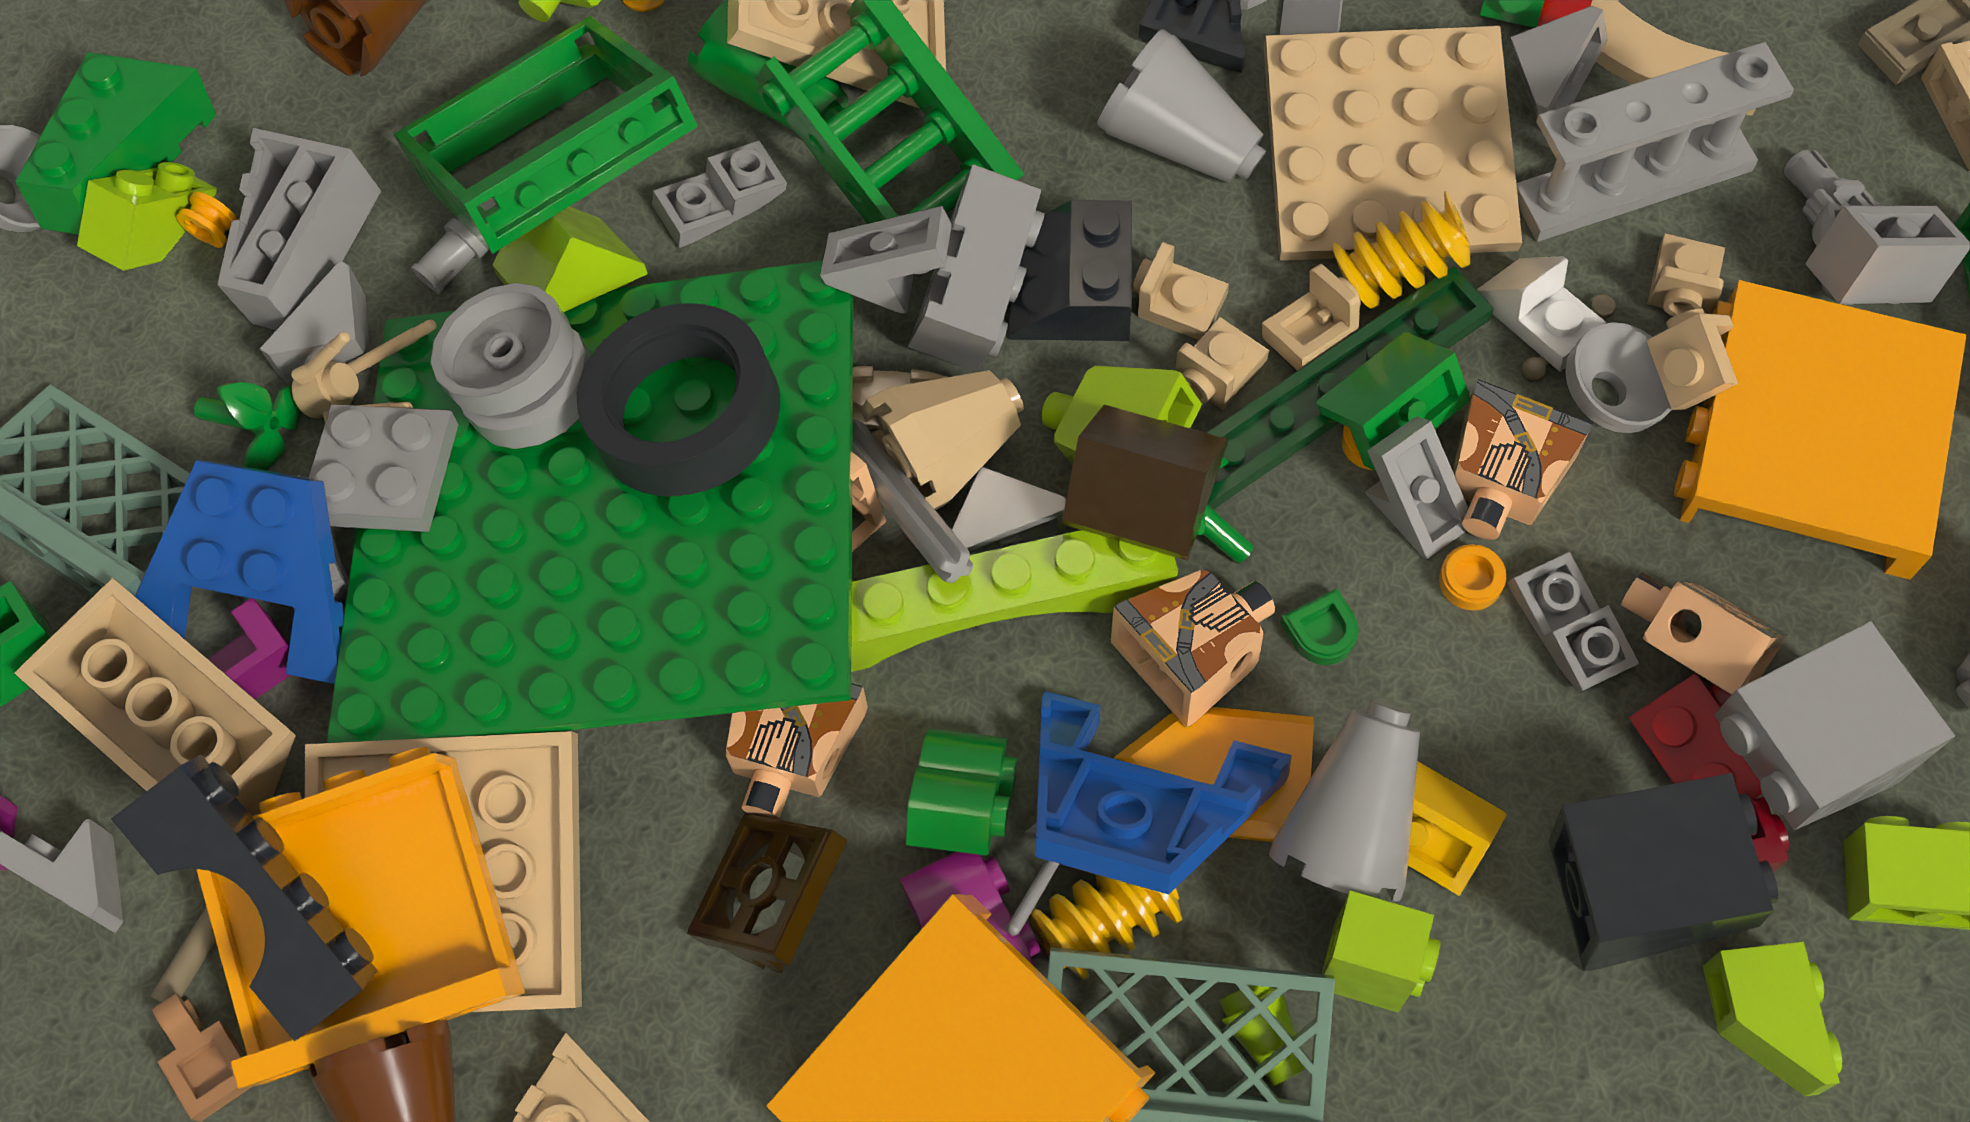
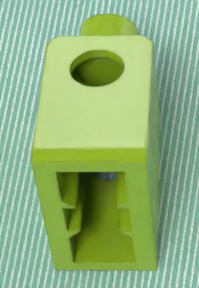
M1094 366L1087 370L1074 396L1053 392L1046 398L1042 408V422L1045 427L1056 430L1054 443L1073 465L1078 436L1104 404L1191 428L1202 403L1181 372L1162 369Z

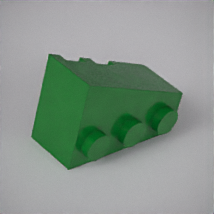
M87 52L15 181L41 229L79 235L89 180L115 176L121 170L141 171L155 168L162 160L173 162L182 153L179 143L197 125L206 128L216 116L197 68Z

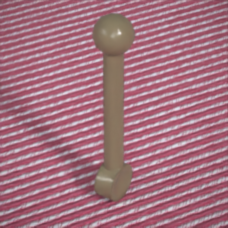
M1604 294L1595 296L1590 304V309L1603 320L1610 318L1616 307L1615 301L1610 296ZM1541 355L1539 357H1530L1522 364V374L1530 381H1537L1545 375L1546 366L1549 362Z

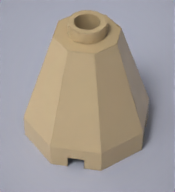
M990 370L888 387L866 399L861 408L865 422L877 417L881 429L872 434L935 511L944 507L1021 426L1018 413L1024 410L1022 399L1013 383L1006 377L999 380Z

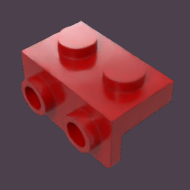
M1693 674L1629 717L1674 784L1732 773L1738 794L1747 793L1750 799L1764 797L1759 779L1744 757L1736 754L1727 745L1721 733L1720 723L1714 715L1732 694L1701 675Z

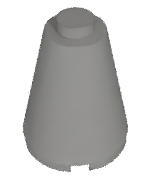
M1161 29L1131 66L1134 67V70L1125 83L1118 84L1103 109L1097 126L1106 131L1107 135L1226 183H1230L1236 175L1246 181L1266 153V150L1258 145L1264 134L1175 35H1171L1166 30Z
M1377 700L1370 701L1368 710L1359 708L1352 710L1273 840L1269 856L1276 863L1284 867L1287 857L1290 855L1305 863L1301 876L1320 885L1346 894L1351 890L1375 898H1379L1381 889L1386 888L1392 902L1402 899L1407 879L1420 730L1408 724L1411 715L1409 711Z

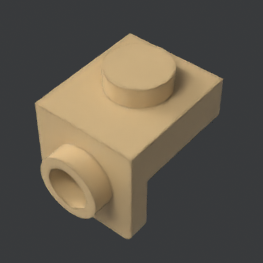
M1319 264L1310 270V292L1262 323V338L1299 371L1359 330V308L1361 304L1359 295L1347 279L1343 277L1337 278L1324 265Z
M1703 309L1685 311L1666 322L1667 330L1646 340L1671 410H1686L1738 384L1720 336L1734 328L1729 315L1705 314Z

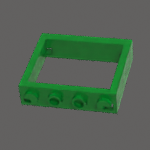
M589 16L393 135L422 183L493 254L695 129L698 125L674 76ZM589 32L595 45L592 46L590 43H587L578 49L574 40ZM605 78H608L625 91L622 95L468 189H465L450 174V172ZM424 131L428 140L419 144L413 137ZM493 198L496 205L485 211L480 205Z

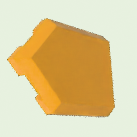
M1211 707L1194 724L1186 728L1172 712L1113 759L1213 785L1233 740L1292 755L1287 781L1228 837L1273 842L1311 779L1314 717Z

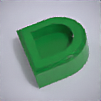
M1338 588L1282 615L1280 621L1281 626L1300 655L1308 661L1319 665H1332L1347 658L1354 649L1359 631L1357 619Z

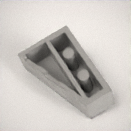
M253 128L250 144L255 149L250 173L242 174L239 190L245 196L240 220H233L231 222L217 285L252 324L277 330L340 260L343 262L381 190L351 149Z
M974 164L972 165L963 182L950 220L952 226L945 267L933 270L908 348L977 371L987 355L993 358L997 357L1008 327V323L1003 322L1008 302H1015L1026 273V268L1019 266L1025 245L1033 247L1044 219V213L1036 210L1041 189Z

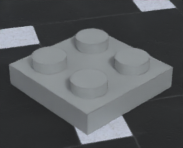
M331 405L309 475V479L324 481L330 526L429 532L459 425L452 411Z

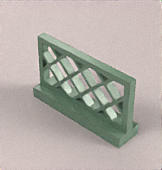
M50 384L0 428V458L5 455L24 453V472L0 475V536L92 597L112 578L135 597L147 569L142 572L128 562V547L160 542L173 513L172 504H177L190 473ZM54 408L69 416V431L37 435V424L49 415ZM81 424L87 428L81 429ZM105 441L115 445V460L81 464V445ZM69 447V466L36 470L37 451ZM126 453L132 456V458H126ZM151 470L160 474L161 490L127 494V474ZM115 476V496L82 500L83 480ZM70 482V502L43 506L36 502V487ZM171 482L179 487L172 488ZM24 488V494L17 489ZM161 506L162 526L128 530L127 510ZM116 512V532L87 536L82 532V516ZM70 518V524L63 519ZM109 549H116V554Z
M1051 947L1048 981L1060 992L1062 990L1064 966L1093 969L1111 990L1083 1013L1089 1021L1118 999L1141 1026L1142 1030L1119 1048L1126 1057L1151 1038L1175 1067L1155 1085L1145 1084L1141 1088L1150 1098L1129 1122H1323L1335 987L1333 975ZM1108 971L1131 974L1118 984ZM1145 975L1164 976L1181 998L1150 1023L1126 994V991ZM1178 978L1202 981L1188 991ZM1217 982L1235 983L1252 1005L1221 1030L1196 999ZM1249 985L1273 988L1259 998ZM1288 989L1318 992L1315 1019L1293 1037L1267 1008ZM1189 1006L1212 1033L1213 1037L1182 1061L1158 1030ZM1260 1013L1285 1043L1253 1069L1229 1038ZM1314 1035L1311 1060L1300 1046ZM1220 1045L1246 1074L1225 1093L1207 1091L1190 1071ZM1293 1052L1310 1073L1308 1101L1277 1098L1262 1080V1077ZM1183 1077L1192 1089L1171 1086ZM1254 1084L1264 1097L1243 1095L1242 1093Z

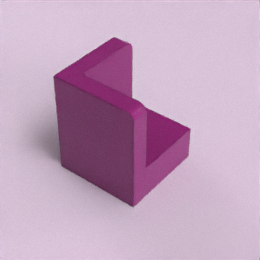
M250 598L231 611L245 633L210 656L208 660L255 700L290 676L286 674L290 643L268 613L255 599Z

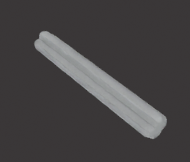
M853 419L852 452L866 463L880 503L943 581L955 583L960 576H968L973 568V563L969 559L970 552L912 481L906 477L893 458L887 454L884 447L865 424L860 420Z

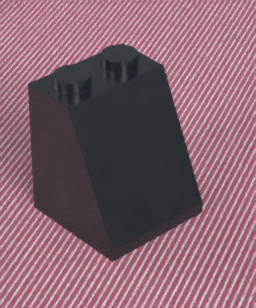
M1732 773L1562 805L1549 838V844L1583 972L1606 968L1757 928L1774 911L1772 903L1778 901L1775 875L1768 861L1758 860L1751 835L1757 833L1755 810L1747 793L1738 794Z

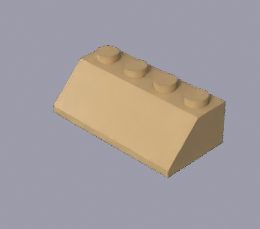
M113 578L15 672L22 681L146 791L182 764L202 754L209 764L211 762L219 764L232 776L239 788L237 799L251 816L261 814L259 803L273 797L296 737L292 731Z

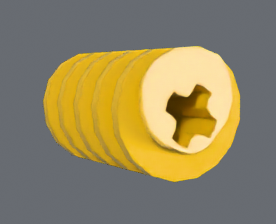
M1444 191L1445 211L1439 213L1428 200L1421 202V222L1416 223L1404 210L1399 212V232L1393 233L1382 221L1375 223L1376 242L1373 244L1359 231L1353 233L1354 252L1348 254L1337 242L1332 243V250L1343 277L1354 286L1360 300L1367 307L1372 309L1379 306V287L1393 299L1401 296L1402 276L1414 288L1425 285L1424 266L1438 278L1446 276L1448 271V255L1461 268L1470 265L1469 238L1457 208L1447 191Z
M1097 874L1096 884L1098 891L1083 880H1079L1072 886L1075 905L1060 894H1056L1049 899L1052 920L1036 908H1033L1029 915V921L1049 957L1051 947L1111 953L1109 941L1113 939L1131 952L1136 949L1132 932L1134 926H1140L1154 938L1159 935L1155 917L1157 912L1162 911L1175 924L1183 920L1176 888L1168 895ZM1068 967L1082 980L1089 977L1088 969Z

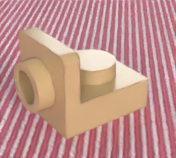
M1664 234L1659 246L1647 304L1663 308L1671 316H1676L1692 309H1703L1705 314H1710L1722 293L1724 281L1719 277L1725 247Z
M1162 242L1153 261L1147 258L1143 260L1133 283L1132 292L1139 294L1138 317L1200 340L1214 324L1228 294L1229 284L1173 263L1175 246Z
M1220 317L1194 347L1189 343H1185L1178 350L1175 371L1182 373L1201 403L1210 401L1224 411L1267 361L1269 350Z

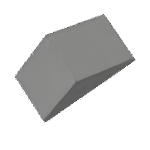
M1590 6L1511 37L1517 67L1537 118L1539 114L1573 103L1608 41L1603 9Z
M340 260L260 348L277 375L285 381H293L292 370L308 363L340 332H347L350 335V341L331 361L347 364L370 351L366 294L350 266Z
M981 467L952 531L968 549L970 555L1062 535L1069 532V526L1064 525L1062 521L1066 499L1064 496Z

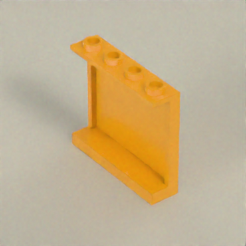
M1739 280L1728 301L1718 300L1712 314L1729 315L1734 328L1720 336L1738 384L1704 400L1703 407L1695 406L1691 414L1685 442L1695 444L1692 461L1684 460L1674 490L1675 497L1684 499L1680 521L1690 523L1698 508L1887 556L1884 573L1911 580L1930 559L1933 552L1966 334Z
M429 747L414 748L390 757L388 759L390 768L369 776H366L365 770L362 769L341 773L323 782L326 790L324 792L302 799L300 792L287 793L259 803L261 814L252 817L254 819L258 817L264 819L276 830L284 844L282 854L299 875L307 873L320 884L329 900V906L326 908L343 929L350 927L364 938L373 953L374 959L371 963L378 970L362 991L295 1042L249 987L261 965L265 949L264 927L257 907L248 894L230 879L211 871L196 869L247 1056L231 1061L238 1089L267 1084L309 1069V1064H313L314 1061L382 1036L383 1038H388L402 1033L407 1035L406 1029L442 1019L450 1020L525 994L464 785L454 757L437 753L431 754Z
M952 894L767 1104V1107L781 1122H1129L1149 1100L1150 1097L1141 1088L1155 1072L1148 1065L1137 1068L987 921L991 913L973 895Z

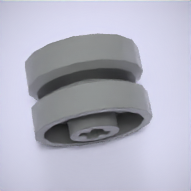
M512 283L489 288L466 300L446 319L434 340L430 363L437 382L449 397L462 408L463 414L478 433L493 445L518 449L540 445L562 434L579 419L577 390L583 369L592 353L580 335L571 328L567 316L552 296L538 286Z

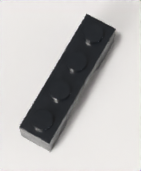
M200 754L179 766L112 817L111 820L157 875L180 869L207 870L230 879L248 894L259 911L265 933L263 959L249 987L295 1042L365 988L378 972L371 963L374 959L373 953L367 942L357 931L350 927L343 929L326 908L329 906V900L320 884L307 873L299 875L282 854L284 844L276 830L264 819L259 817L254 819L237 799L239 788L232 776L215 762L209 764Z

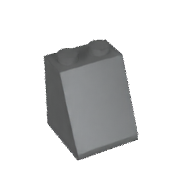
M1871 621L1737 689L1714 714L1720 723L1721 733L1727 745L1736 754L1744 757L1759 779L1761 791L1767 803L1774 811L1784 815L1793 830L1799 829L1901 782L1955 737L1954 733Z

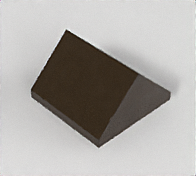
M1104 404L1078 436L1063 513V524L1188 561L1228 445V439Z

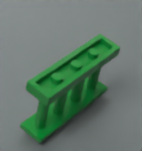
M854 0L847 11L851 18V28L790 73L786 72L775 56L765 62L755 79L760 85L758 88L759 96L767 109L777 118L785 117L867 224L899 217L878 189L939 143L944 146L948 144L962 163L960 165L961 172L907 214L943 206L946 213L956 206L963 182L973 164L1017 181L1025 175L892 0ZM865 47L869 50L875 49L888 66V76L825 122L803 93ZM902 95L906 98L911 97L925 114V124L865 170H862L841 141Z

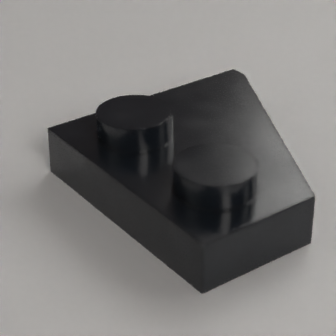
M1151 0L1139 24V39L1149 42L1161 29H1164L1171 35H1175L1196 58L1242 73L1245 66L1246 46L1243 44L1240 0Z

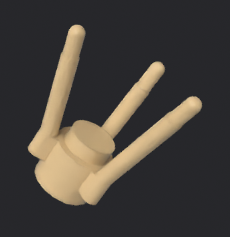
M431 319L347 364L331 361L350 341V335L347 332H340L308 363L292 370L291 375L294 379L292 382V394L298 408L311 418L320 419L324 417L326 423L331 405L351 404L359 388L356 374L434 331L437 327L436 322ZM409 402L356 405L413 409L412 404Z

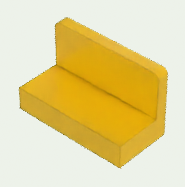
M1417 761L1408 866L1460 896L1505 820L1506 813Z

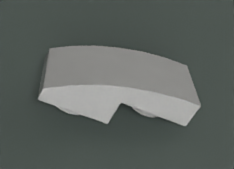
M756 141L708 157L706 173L653 190L652 206L678 248H681L760 209L784 192L787 182L761 142Z
M1570 552L1507 582L1512 594L1557 666L1578 692L1639 664L1610 606L1607 605L1599 609Z

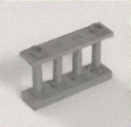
M1766 42L1539 114L1536 122L1557 160L1552 172L1516 183L1519 210L1536 242L1752 172L1758 159L1740 130V126L1748 111L1790 98L1794 88Z

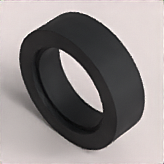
M694 303L674 304L656 308L632 318L602 341L583 369L577 390V410L586 434L609 471L617 479L643 493L657 496H682L703 492L729 481L746 469L760 455L772 437L777 425L780 412V391L774 372L757 336L743 320L715 306ZM703 357L720 361L736 372V387L728 407L713 423L700 432L680 440L659 443L639 439L624 430V411L631 393L646 377L659 368L679 360Z

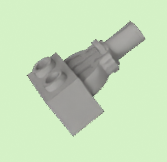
M1809 150L1798 152L1785 166L1784 175L1808 199L1803 207V214L1813 225L1812 237L1817 247L1807 260L1806 265L1822 283V289L1825 294L1838 302V304L1932 302L1970 250V242L1937 206H1884L1872 198L1859 180L1840 179L1816 150H1812L1811 153Z

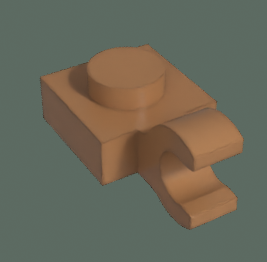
M177 993L152 1009L160 1026L175 1047L174 1051L157 1062L191 1120L202 1122L253 1087L240 1089L237 1087L231 1061L244 1057L245 1054L228 1025L217 1021L206 1029L192 1001L188 999L183 1002Z

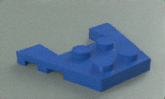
M196 460L135 597L183 639H185L192 587L293 606L295 610L286 674L335 684L341 643L339 627L343 626L344 613L342 602L334 601L329 564L336 563L324 481L215 461Z
M1045 691L1042 696L1035 857L1169 895L1287 781L1292 755L1233 740L1213 785L1087 752L1086 750L1100 725L1101 705Z

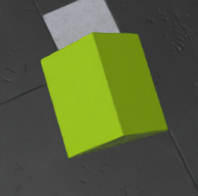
M570 206L501 248L493 263L494 271L504 285L519 283L538 286L555 299L563 312L648 274L645 264L599 217Z

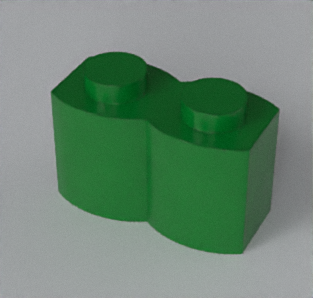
M934 728L927 729L919 766L914 775L908 802L906 845L988 855L992 836L1005 837L1010 797H1013L1018 762L1017 757L1006 756L1007 737Z

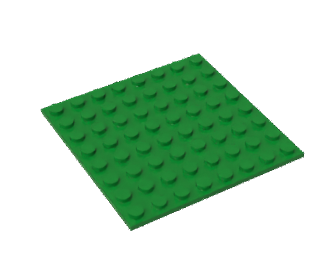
M823 260L616 288L564 312L571 328L580 335L592 354L602 341L622 324L650 310L674 304H705L724 309L743 320L755 333L779 386L780 412L776 428L760 455L741 473L717 487L690 495L657 496L635 490L621 482L609 471L586 434L580 418L565 432L540 445L518 449L493 445L477 432L463 414L462 408L449 397L437 382L430 363L434 340L446 319L454 311L385 320L382 344L430 319L436 322L437 327L418 341L380 361L374 404L409 402L412 404L413 409L452 411L459 425L430 531L356 528L327 743L561 732L851 700L852 479L850 477V462L853 443V295L824 283L820 276ZM703 357L687 358L659 368L646 377L631 393L624 411V430L639 439L659 443L680 440L700 432L713 423L728 407L736 387V372L720 361Z

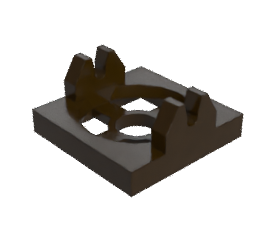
M744 814L688 928L687 934L706 945L725 949L736 957L762 969L766 966L777 973H782L785 965L790 966L847 840L832 829ZM789 852L805 859L796 880L786 878V871L783 867ZM772 869V878L767 889L760 896L750 899V889L756 877L761 872ZM737 897L741 905L733 920V904ZM776 900L785 901L777 922L773 926L759 933L751 934L762 910L770 907Z

